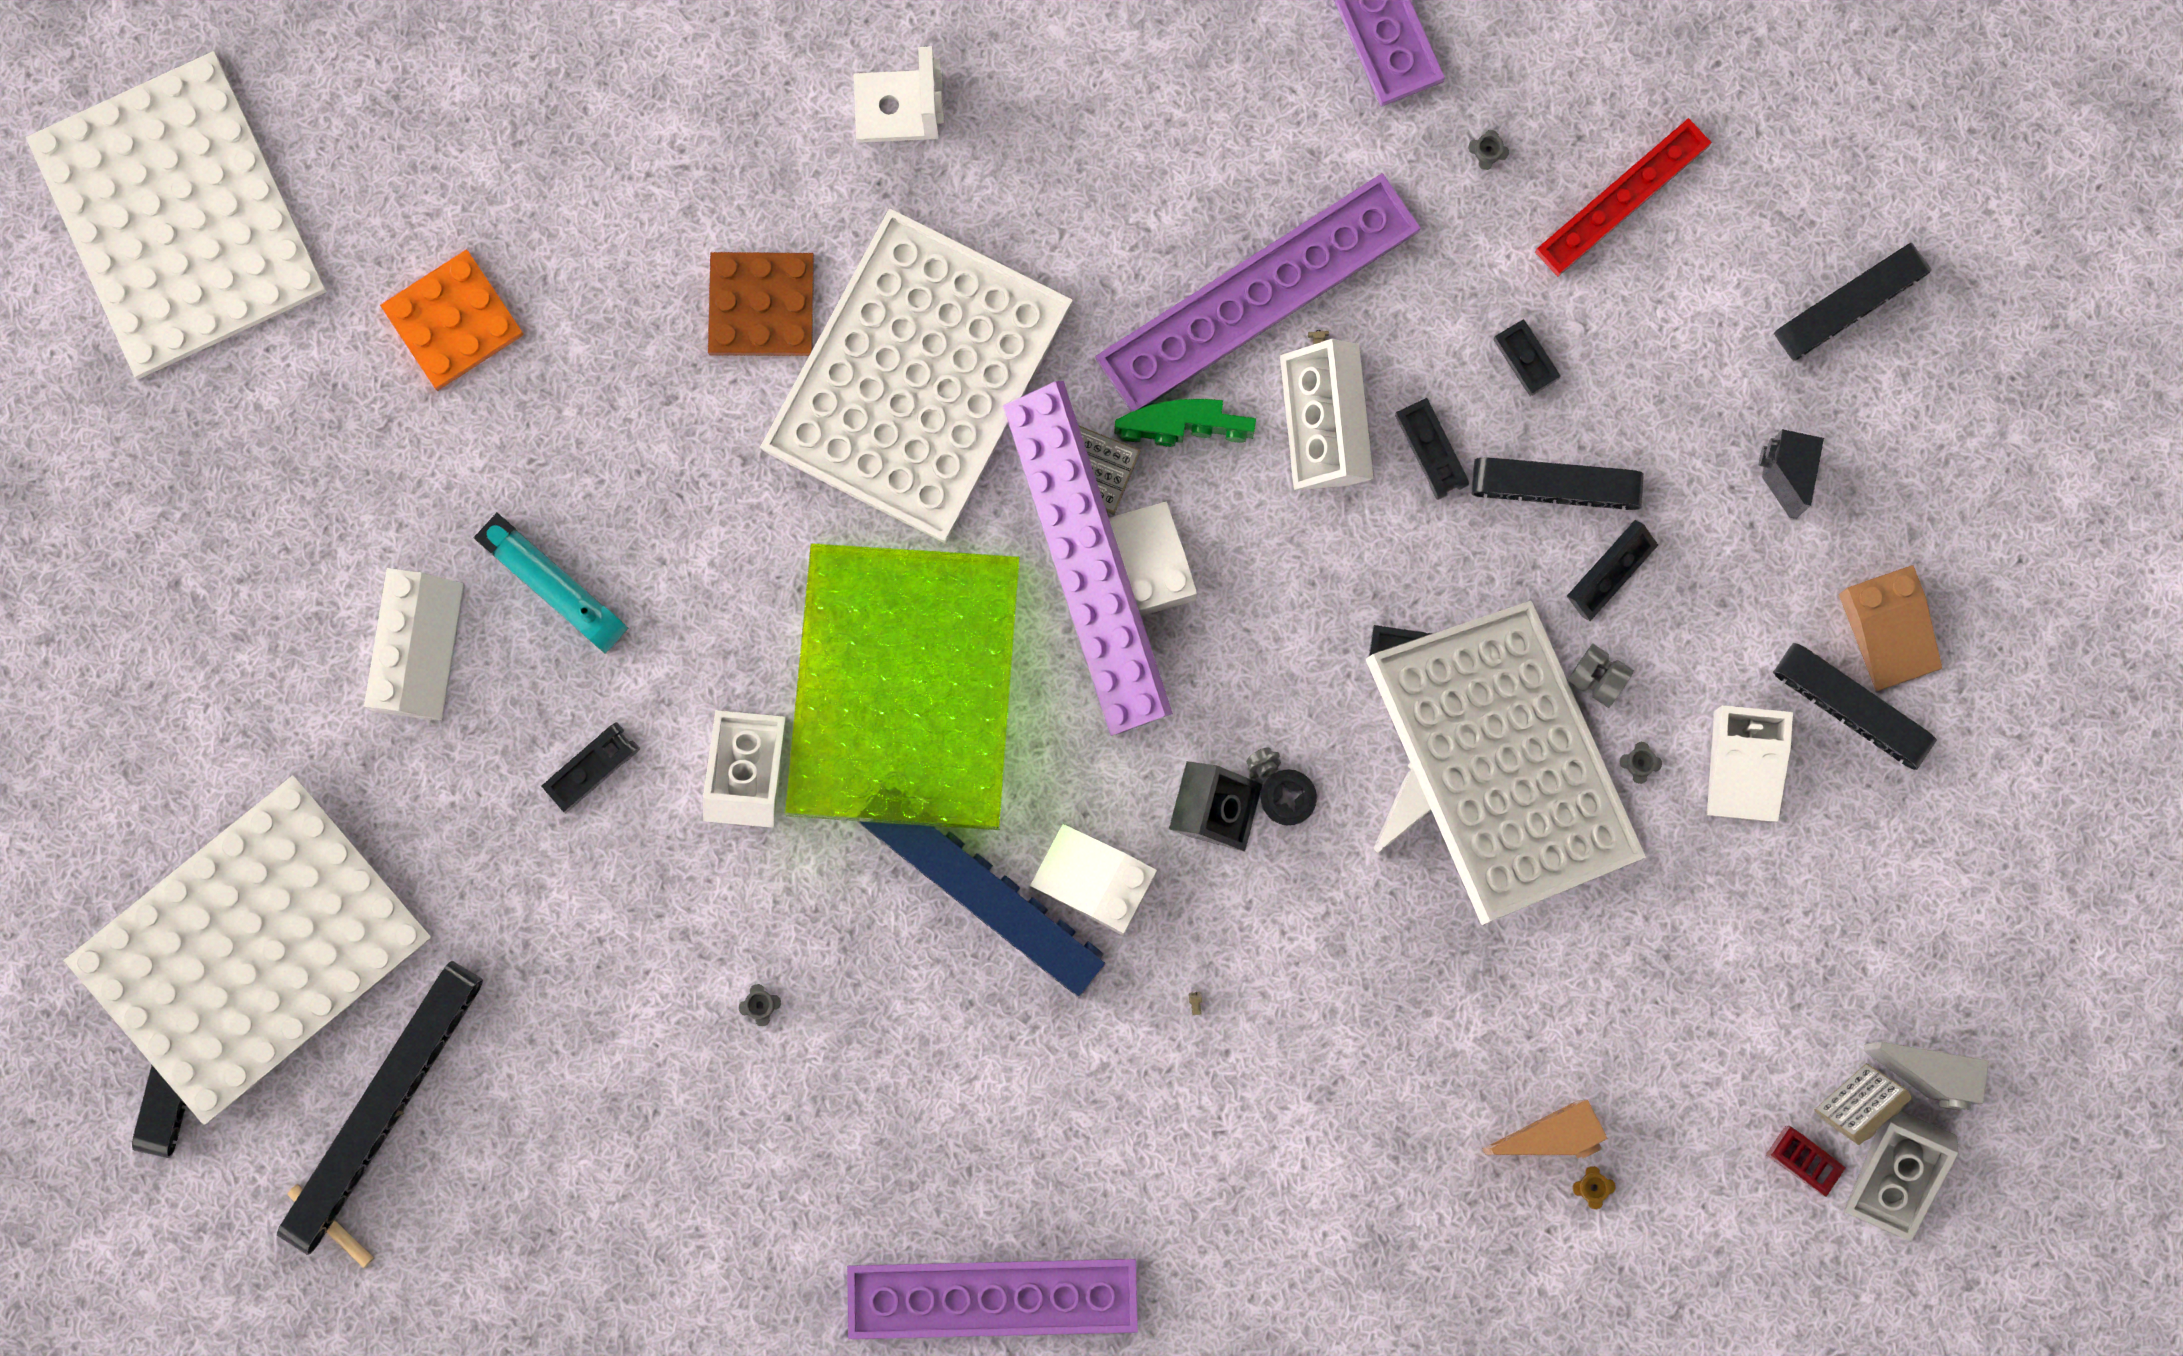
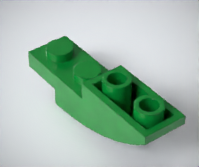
M1181 399L1149 405L1116 419L1114 434L1121 435L1120 439L1127 442H1141V438L1155 439L1156 445L1164 447H1174L1176 442L1183 443L1184 430L1191 431L1192 436L1199 438H1211L1212 434L1226 435L1225 439L1228 441L1243 443L1246 442V438L1253 439L1256 418L1222 414L1223 400Z

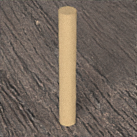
M296 1184L287 1195L295 1202L303 1189ZM335 1220L333 1221L327 1234L363 1268H366L374 1257Z

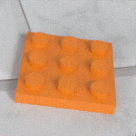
M467 249L380 304L388 319L437 391L524 335Z

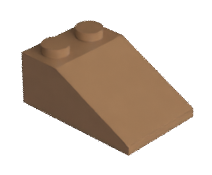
M1914 565L1847 587L1838 594L1876 692L1943 669L1927 599Z
M1588 1099L1577 1100L1482 1149L1485 1155H1576L1577 1158H1586L1600 1151L1602 1147L1599 1143L1608 1138Z

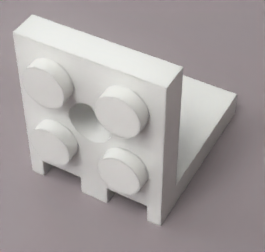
M932 46L918 47V71L854 74L857 143L939 139L938 124L944 123V107L942 103L943 82L940 58H934ZM886 99H894L899 103V108L894 114L888 115L880 110V104Z

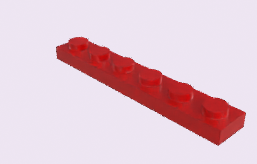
M1689 118L1686 119L1536 249L1535 253L1559 277L1703 153L1712 142Z

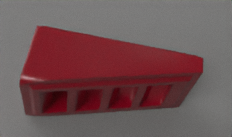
M1791 1126L1783 1128L1766 1153L1767 1157L1824 1197H1827L1846 1169L1845 1166ZM1794 1140L1798 1145L1790 1157L1786 1158L1784 1153ZM1805 1148L1809 1153L1800 1167H1798L1794 1163ZM1818 1157L1821 1161L1811 1175L1807 1174L1806 1170L1814 1158ZM1828 1164L1833 1169L1823 1184H1820L1816 1180Z

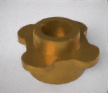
M1596 1166L1587 1167L1585 1176L1572 1186L1573 1193L1576 1196H1582L1588 1202V1206L1591 1209H1600L1603 1206V1200L1609 1194L1614 1193L1616 1189L1614 1181L1601 1175L1600 1169ZM1595 1184L1597 1186V1190L1592 1191L1591 1185Z

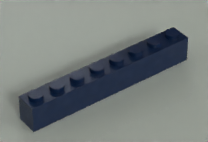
M882 787L856 819L857 822L1067 990L1080 998L1105 966V962L1101 960L1104 953L1089 941L1084 946L1073 938L1076 931L1061 919L1054 923L1045 916L1048 909L1033 897L1027 901L1017 893L1020 887L1006 875L1001 879L990 872L993 865L981 855L976 853L972 858L962 850L965 843L949 831L946 835H943L935 828L938 822L927 812L921 809L917 814L909 808L907 804L910 802V799L894 787L889 792L886 788Z

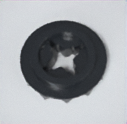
M1291 769L1278 771L1272 774L1262 787L1260 794L1262 809L1271 821L1284 826L1301 824L1310 817L1315 809L1317 802L1315 786L1305 774ZM1281 784L1290 793L1302 791V794H1299L1294 800L1295 812L1287 803L1275 805V802L1283 796Z

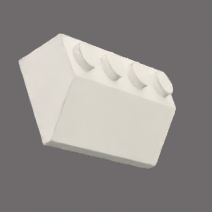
M1330 339L1280 355L1294 490L1349 486L1373 479L1359 344Z
M387 568L364 707L377 713L442 721L464 588L463 583L421 572Z

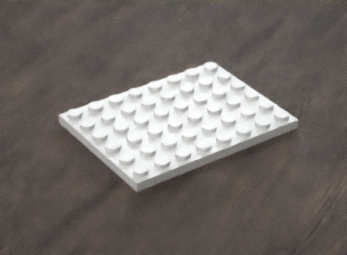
M214 51L26 137L136 379H141L327 292Z
M889 208L762 442L760 449L946 543L1009 424L1003 405L1024 396L1072 306L1073 300Z
M1532 601L1407 642L1366 658L1370 671L1482 925L1646 858Z
M292 775L63 961L201 1123L206 1125L432 937L295 776Z

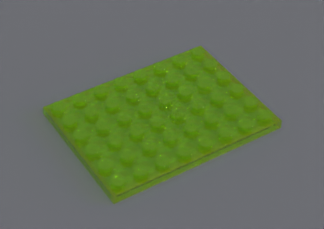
M810 544L785 807L786 817L1000 830L1020 564L1019 556Z

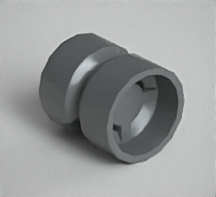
M1592 643L1567 681L1583 692L1590 689L1592 691V698L1610 708L1626 686L1634 670L1619 660L1611 662L1609 654ZM1597 667L1605 671L1599 681L1591 677Z

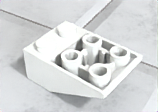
M1723 705L1714 711L1707 805L1708 816L1778 822L1791 749L1793 712Z

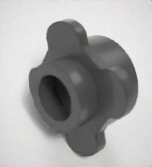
M1488 130L1478 140L1470 141L1468 146L1469 152L1475 154L1479 160L1478 165L1483 170L1491 169L1493 163L1498 160H1506L1509 155V149L1504 146L1499 134L1494 130ZM1490 147L1492 152L1488 153L1485 149Z
M1638 742L1631 753L1621 756L1620 766L1628 769L1633 775L1635 783L1643 784L1647 781L1649 774L1661 769L1662 760L1656 757L1654 752L1649 749L1647 743ZM1638 760H1643L1644 765L1639 766Z
M1269 747L1254 752L1246 761L1249 766L1248 770L1251 772L1249 777L1252 780L1258 777L1260 779L1270 777L1278 770L1281 764L1280 759H1278L1280 754L1273 752Z
M755 984L751 986L750 994L746 997L745 1001L740 1002L739 1012L744 1016L749 1015L755 1019L758 1026L763 1027L769 1024L773 1011L780 1008L781 999L777 995L767 993L762 985ZM758 1002L763 1003L761 1009H758L756 1006Z

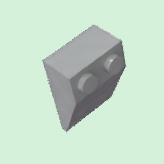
M1882 1041L1864 1044V1052L1927 1098L1939 1100L1940 1108L1961 1111V1109L1971 1110V1105L1984 1103L1989 1066L1988 1060Z
M1903 1111L1888 1119L1878 1128L1844 1212L1911 1242L1959 1153L1957 1135Z

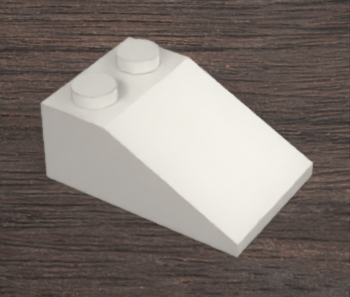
M1167 502L1109 517L1141 616L1196 601L1197 592Z
M715 710L703 793V821L774 828L786 717Z
M1411 763L1408 764L1411 770L1404 778L1374 845V850L1377 853L1431 811Z
M1063 824L1030 887L1124 936L1157 870L1124 852Z

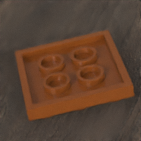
M710 252L708 354L710 356H809L813 350L814 253Z

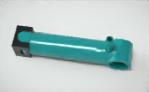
M498 512L473 537L484 549L499 560L604 654L629 629L618 617L597 601Z

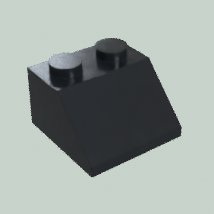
M1782 429L1775 438H1770L1768 446L1762 447L1758 465L1764 467L1762 478L1789 518L1797 519L1812 504L1824 438Z
M1186 761L1169 830L1194 839L1245 852L1263 784L1217 765Z

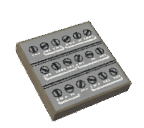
M1079 426L1106 511L1109 514L1115 515L1141 450Z
M1866 1063L1814 1110L1823 1121L1857 1145H1860L1872 1138L1876 1130L1888 1119L1899 1114L1903 1106L1912 1097L1907 1089Z

